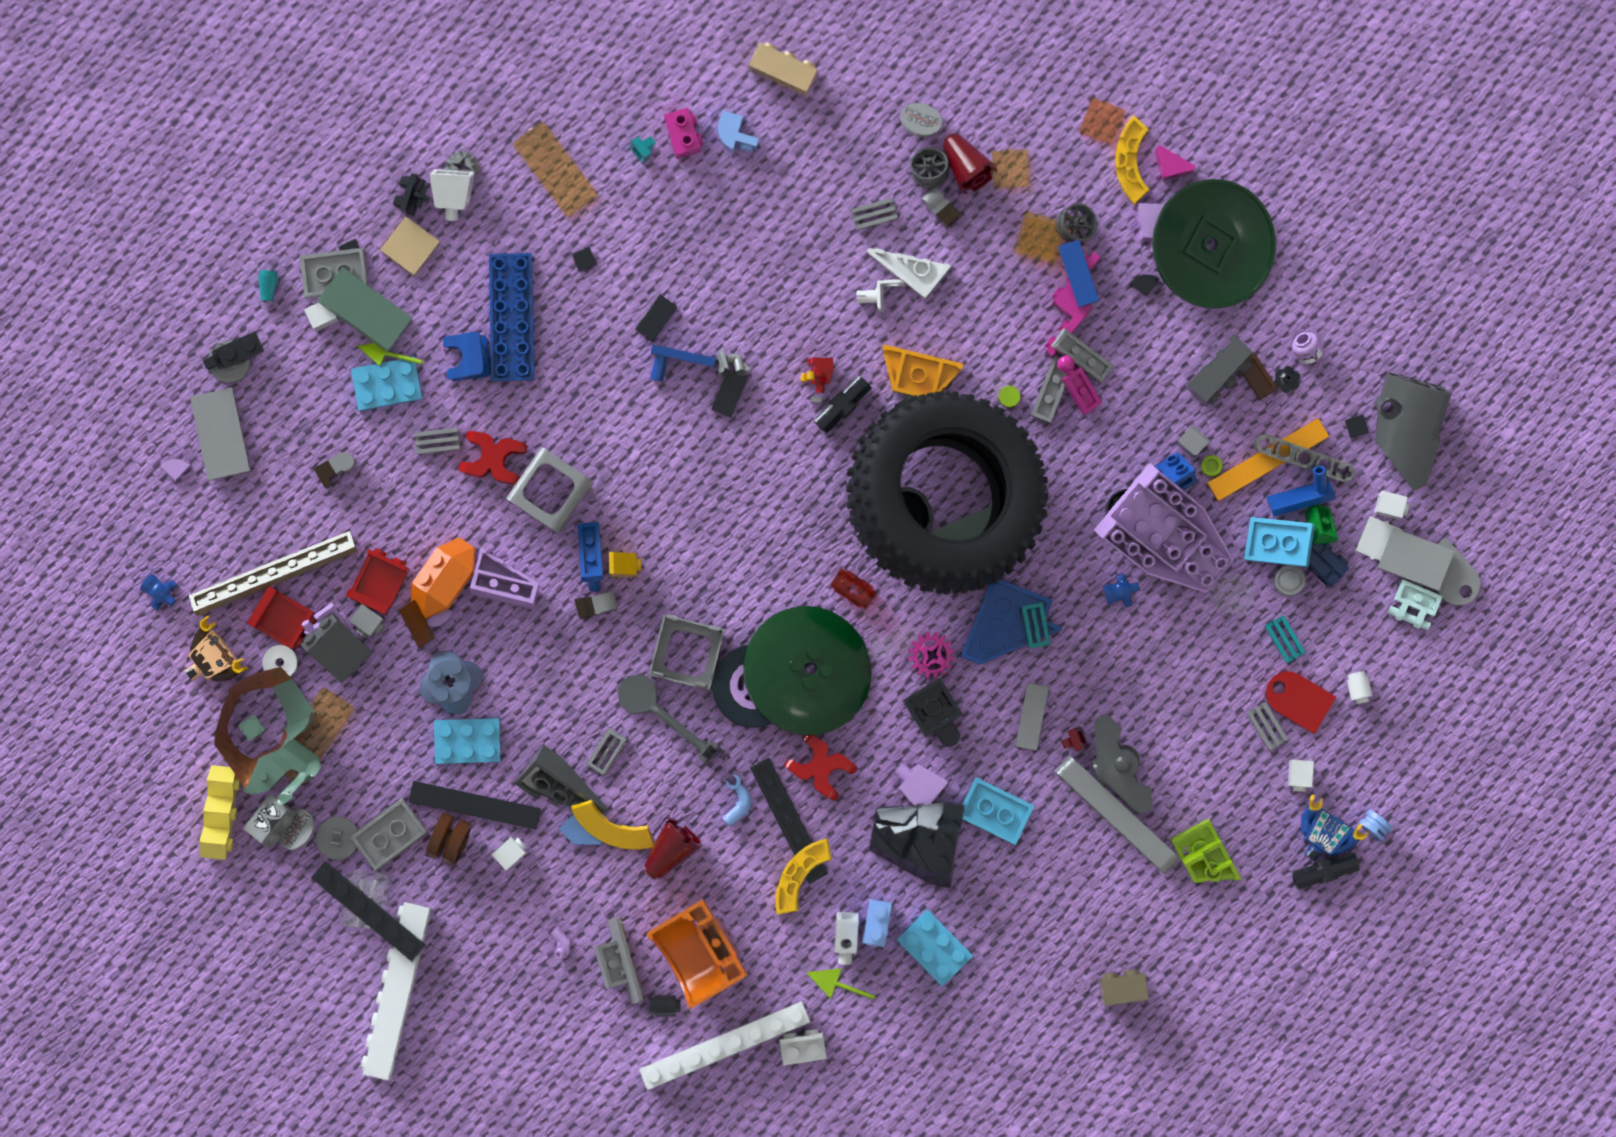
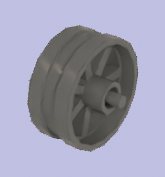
M936 148L921 149L911 158V176L918 186L931 189L939 187L949 177L948 159L941 150ZM945 167L943 171L938 170L939 168ZM914 169H915V170H922V171L917 174V173L914 171Z
M1077 203L1059 212L1056 219V228L1064 241L1070 243L1079 240L1082 243L1094 236L1098 221L1090 207ZM1073 209L1074 218L1068 213V210ZM1079 211L1084 215L1079 217ZM1065 218L1069 220L1068 224H1065ZM1082 228L1088 229L1087 235H1085ZM1076 231H1078L1081 239L1074 237Z

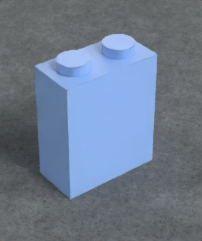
M869 900L862 943L885 947L892 903Z

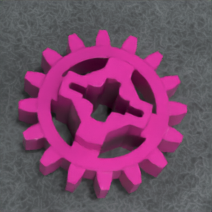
M925 632V638L918 635L919 641L911 642L915 646L914 649H908V652L913 653V656L908 658V661H914L911 668H918V675L925 672V678H929L930 673L933 674L934 678L938 677V672L945 675L944 668L951 669L952 667L948 663L949 661H955V658L950 657V654L955 652V649H949L952 642L945 643L946 636L942 635L938 638V632H934L933 637L930 636L929 632ZM926 641H935L932 646L927 647L923 645ZM942 646L946 653L945 659L941 656L940 650ZM935 649L934 655L936 656V659H930L929 661H927V658L929 656L927 654V651H933ZM917 652L922 654L921 664L918 661ZM934 663L940 665L939 668L934 670L927 669Z

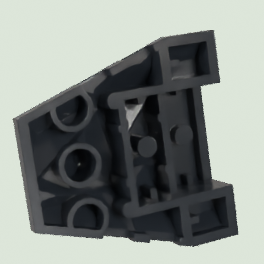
M938 801L936 804L924 805V803H919L916 806L908 807L900 805L876 808L869 851L928 884L951 888L955 867L953 866L959 831L962 827L965 805Z

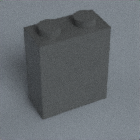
M333 614L323 618L314 632L309 633L301 644L317 662L341 683L372 653Z

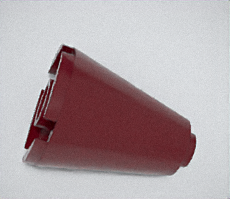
M950 134L944 139L943 149L958 187L963 194H968L967 190L970 189L975 192L993 179L991 174L993 171L997 173L995 164L960 134Z
M668 818L644 864L645 872L653 879L656 877L662 878L702 847L700 839L688 827L678 826L679 821L676 819Z

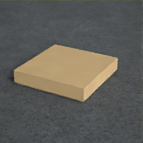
M405 216L380 251L415 276L438 247L440 241Z

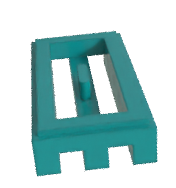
M1043 602L1021 606L1029 649L1051 645ZM1035 608H1039L1045 637L1044 642H1041ZM1028 609L1031 610L1037 643L1032 641L1027 614Z
M1284 615L1264 626L1285 663L1306 653ZM1279 622H1282L1286 631L1291 637L1293 643L1298 649L1297 653L1294 651L1292 645L1290 644L1285 633L1280 627ZM1272 626H1275V628L1277 629L1279 635L1281 636L1283 642L1285 643L1286 647L1288 648L1291 654L1290 657L1287 656L1285 650L1283 649L1278 638L1271 628Z

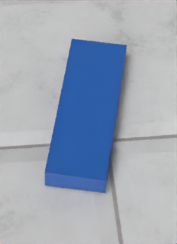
M1079 240L1058 246L1078 308L1099 302Z

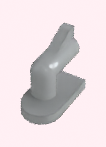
M718 350V375H721L722 379L727 376L728 364H734L736 374L739 376L750 373V368L743 362L740 354H727L725 356L724 350Z

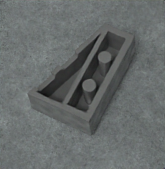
M1235 335L1230 338L1231 343L1223 350L1220 349L1215 354L1217 356L1208 365L1206 364L1188 384V390L1205 407L1210 403L1212 405L1215 404L1221 397L1220 393L1225 388L1227 390L1230 389L1237 381L1235 378L1240 373L1244 375L1252 366L1250 363L1253 352Z

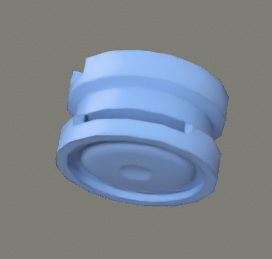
M1368 810L1366 818L1358 823L1362 824V828L1365 831L1369 830V834L1381 842L1385 840V835L1394 829L1385 819L1372 810Z

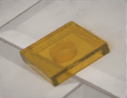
M1026 211L1014 253L1055 265L1059 252L1058 246L1062 242V238L1056 228V220Z

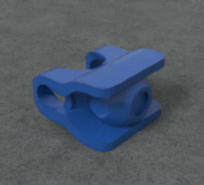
M468 332L443 338L444 347L460 349L462 352L461 363L457 367L449 368L446 371L448 380L460 381L490 376L491 365L486 336L480 335L478 332Z

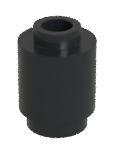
M655 995V997H650V1015H655V1017H676V1012H681V1000L676 999V995Z

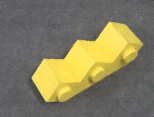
M211 765L207 778L208 796L203 810L204 828L199 841L200 857L226 860L228 852L233 850L232 827L233 821H236L237 818L235 802L237 790H240L241 782L230 767Z

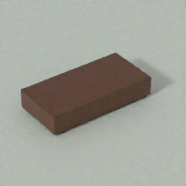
M1254 353L1250 363L1252 366L1243 376L1260 401L1278 390V388Z
M415 600L399 610L418 648L427 645L435 639Z

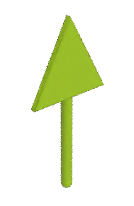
M375 343L357 345L379 367L386 355L423 364V361L386 352Z
M842 968L806 972L830 999L835 986L870 999H875V995L837 982Z

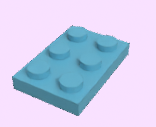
M399 359L384 362L380 367L377 364L351 369L359 412L423 400L417 366L414 362Z
M1251 517L1244 560L1308 567L1315 525L1313 523Z
M500 718L434 720L435 764L501 762Z
M975 777L962 804L965 805L963 820L1016 845L1034 808V805Z
M928 909L896 939L942 987L973 957Z

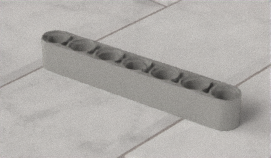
M1068 756L1054 771L1163 874H1166L1179 860V857L1071 756Z

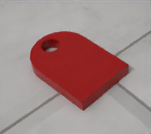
M1290 671L1275 675L1266 687V699L1269 706L1277 713L1312 734L1316 733L1336 699V696L1303 676ZM1276 681L1282 682L1284 685V691L1281 694L1273 691L1272 686Z

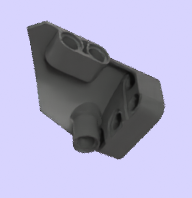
M1387 373L1381 396L1375 401V409L1378 411L1375 442L1394 464L1412 490L1415 491L1427 485L1440 444L1439 433L1452 393L1436 384ZM1390 402V408L1383 411L1384 404Z

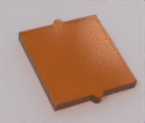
M1092 97L1079 132L1093 137V140L1098 139L1112 145L1125 110L1111 105V102L1106 103Z

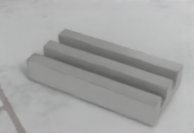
M892 198L851 209L857 231L898 219ZM888 204H889V206H890V207H888V208L881 209V210L874 211V212L867 213V214H863V215H860V216H857V214H856V213L864 212V211L871 210V209H874V208H878V207H881V206H885V205H888ZM889 212L892 213L891 216L859 224L861 220Z
M458 428L415 433L418 455L461 450ZM454 433V437L420 440V437ZM455 441V445L421 449V445Z
M1266 702L1247 713V716L1269 751L1288 740ZM1262 709H1264V711L1266 712L1267 716L1271 720L1281 739L1278 740V738L1276 737L1272 728L1270 727L1264 715L1262 714ZM1257 713L1274 741L1273 744L1269 742L1253 714Z
M609 728L586 765L605 776L627 739ZM610 734L613 735V739L595 766L592 764ZM618 739L621 740L604 769H600Z

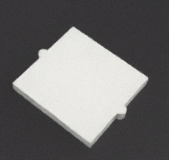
M1370 516L1356 551L1369 556L1371 560L1376 559L1380 561L1392 529L1403 530L1390 525L1388 521L1383 522Z

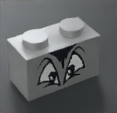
M271 794L243 828L261 844L269 848L278 842L282 832L292 824L297 814L286 804L280 805L277 802L278 798Z

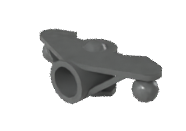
M1101 715L1094 724L1097 758L1092 760V765L1096 775L1104 788L1110 786L1136 812L1146 813L1152 807L1151 787L1138 783L1135 775L1140 761L1139 754L1135 748L1129 745H1121L1118 741L1122 727L1109 715Z

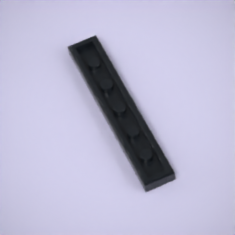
M767 758L751 766L750 769L795 856L803 848L812 844V841L770 759ZM823 863L812 869L806 876L809 884L828 874Z
M413 781L409 797L410 803L535 830L537 829L541 808L417 781Z

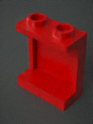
M377 548L374 551L368 549L367 558L352 589L349 588L346 596L387 616L410 569L405 566L406 562L395 557L394 560L386 558L387 553Z
M269 586L247 624L295 651L296 647L300 648L304 642L305 629L302 623L309 620L314 625L316 623L314 615L317 613Z

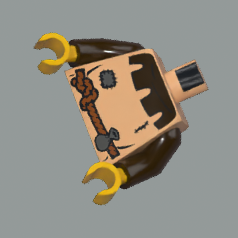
M209 616L200 621V627L194 635L190 646L191 653L189 654L194 664L186 669L185 673L192 681L201 674L207 680L215 682L230 681L240 672L247 671L248 666L241 667V662L244 658L238 660L218 633L211 630L216 626V622L209 625L207 622Z

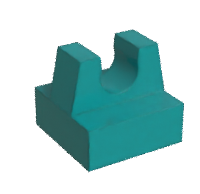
M638 136L631 141L630 149L639 161L644 164L650 159V151L654 148L653 145L656 142L651 136L643 141Z

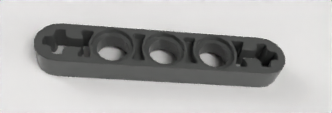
M1266 434L1258 435L1254 440V448L1261 454L1312 472L1313 468L1318 466L1322 459H1326L1330 464L1326 471L1327 477L1341 482H1348L1354 477L1355 471L1353 466L1341 460ZM1267 438V443L1275 445L1273 454H1271L1273 450L1271 448L1264 447L1262 450V445L1259 444L1260 440L1264 441ZM1282 445H1287L1290 449L1289 455L1286 457H1281L1279 454V448ZM1302 452L1309 454L1310 459L1306 464L1299 462V455ZM1346 466V471L1349 472V475L1341 478L1342 474L1333 471L1334 467L1344 469Z

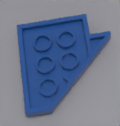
M1001 579L995 584L991 581L960 657L981 665L1028 645L1021 606L1043 602L1045 617H1047L1053 600ZM1035 608L1040 638L1042 639L1045 637L1039 608ZM1028 609L1027 614L1032 641L1035 642L1036 637L1031 610ZM1046 621L1049 635L1061 631V626Z

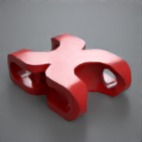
M468 431L466 435L467 440L480 446L482 455L476 462H462L458 470L463 474L478 478L485 477L491 471L492 476L497 482L515 485L520 477L516 473L506 470L505 460L511 454H525L528 450V445L509 438L501 439L495 445L494 439L489 434Z
M804 735L805 743L814 752L812 761L802 765L789 759L784 763V766L802 780L815 777V789L830 800L836 801L838 799V792L829 784V774L836 769L854 774L858 768L842 754L835 753L828 757V746L824 741L814 735Z

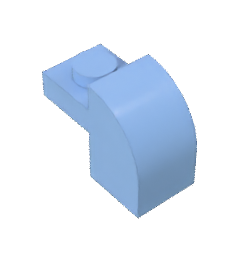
M722 110L718 124V134L722 145L733 153L736 145H739V149L751 152L752 149L757 151L759 138L740 133L743 116Z

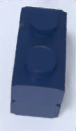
M1329 543L1312 544L1309 566L1307 568L1330 589L1350 569L1347 566L1348 561L1340 554L1336 556L1331 551L1332 546Z

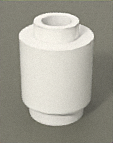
M1365 671L1349 674L1347 684L1351 701H1356L1357 704L1369 702V697L1373 695L1369 678L1365 675Z

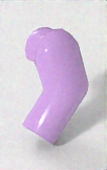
M557 926L550 934L557 941L554 955L557 959L562 960L567 958L570 953L571 941Z

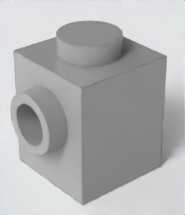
M363 604L360 605L349 621L357 627L355 631L364 638L367 635L372 638L374 635L378 636L385 627L383 624L385 620Z

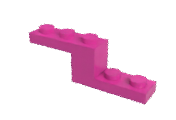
M1095 252L1091 256L1088 254L1085 256L1089 271L1100 260V256ZM1067 277L1065 281L1068 284L1063 289L1059 287L1053 294L1054 301L1052 305L1071 319L1070 322L1066 319L1058 330L1066 329L1072 334L1090 313L1093 305L1090 304L1078 308ZM1054 336L1045 345L1047 347L1045 354L1051 359L1057 353L1051 347L1056 339Z

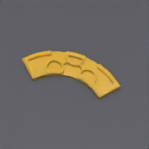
M1135 115L1128 121L1120 135L1115 156L1116 172L1120 186L1133 205L1150 190L1142 180L1137 167L1138 149L1149 129Z
M593 800L575 804L571 807L580 825L592 836L606 844L635 850L652 848L655 844L648 825L639 827L618 826L608 821V818L597 809Z
M828 838L806 846L786 865L776 890L777 915L799 911L798 898L804 879L816 866L832 860Z

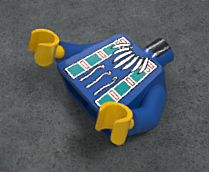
M1311 795L1309 805L1301 817L1303 840L1311 844L1304 854L1307 858L1316 862L1321 852L1328 856L1332 854L1340 855L1352 849L1360 840H1364L1367 837L1369 830L1365 834L1359 831L1363 826L1362 824H1359L1356 830L1321 808L1322 798L1319 803H1314L1315 795Z

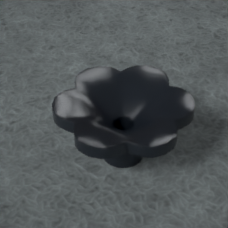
M1286 366L1284 369H1278L1275 372L1276 379L1274 383L1278 388H1281L1282 392L1288 393L1290 390H1296L1299 387L1298 380L1300 379V374L1294 371L1291 366Z

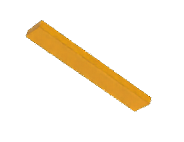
M1318 418L1282 440L1310 449L1330 436ZM1271 445L1268 447L1273 449L1271 454H1273L1275 445ZM1282 445L1279 448L1280 456L1286 457L1289 455V447ZM1257 453L1209 481L1207 485L1218 502L1285 462Z

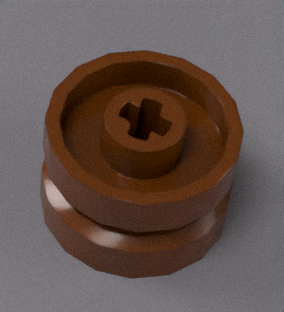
M443 812L430 837L425 856L437 860L444 851L443 863L454 868L465 850L472 824L460 820L453 830L455 817Z

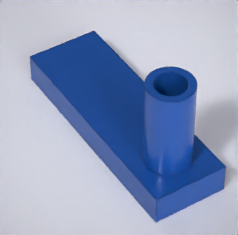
M652 345L651 353L656 355L650 379L663 382L668 357L715 367L717 358Z
M1324 466L1313 468V484L1266 496L1273 517L1335 500V492L1329 479H1327L1326 468Z
M599 522L577 524L581 580L588 583L590 591L597 592L601 589L600 580H604Z

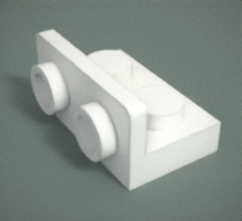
M818 1029L807 1030L803 1036H796V1032L783 1034V1039H779L783 1066L827 1059L823 1032L818 1033Z

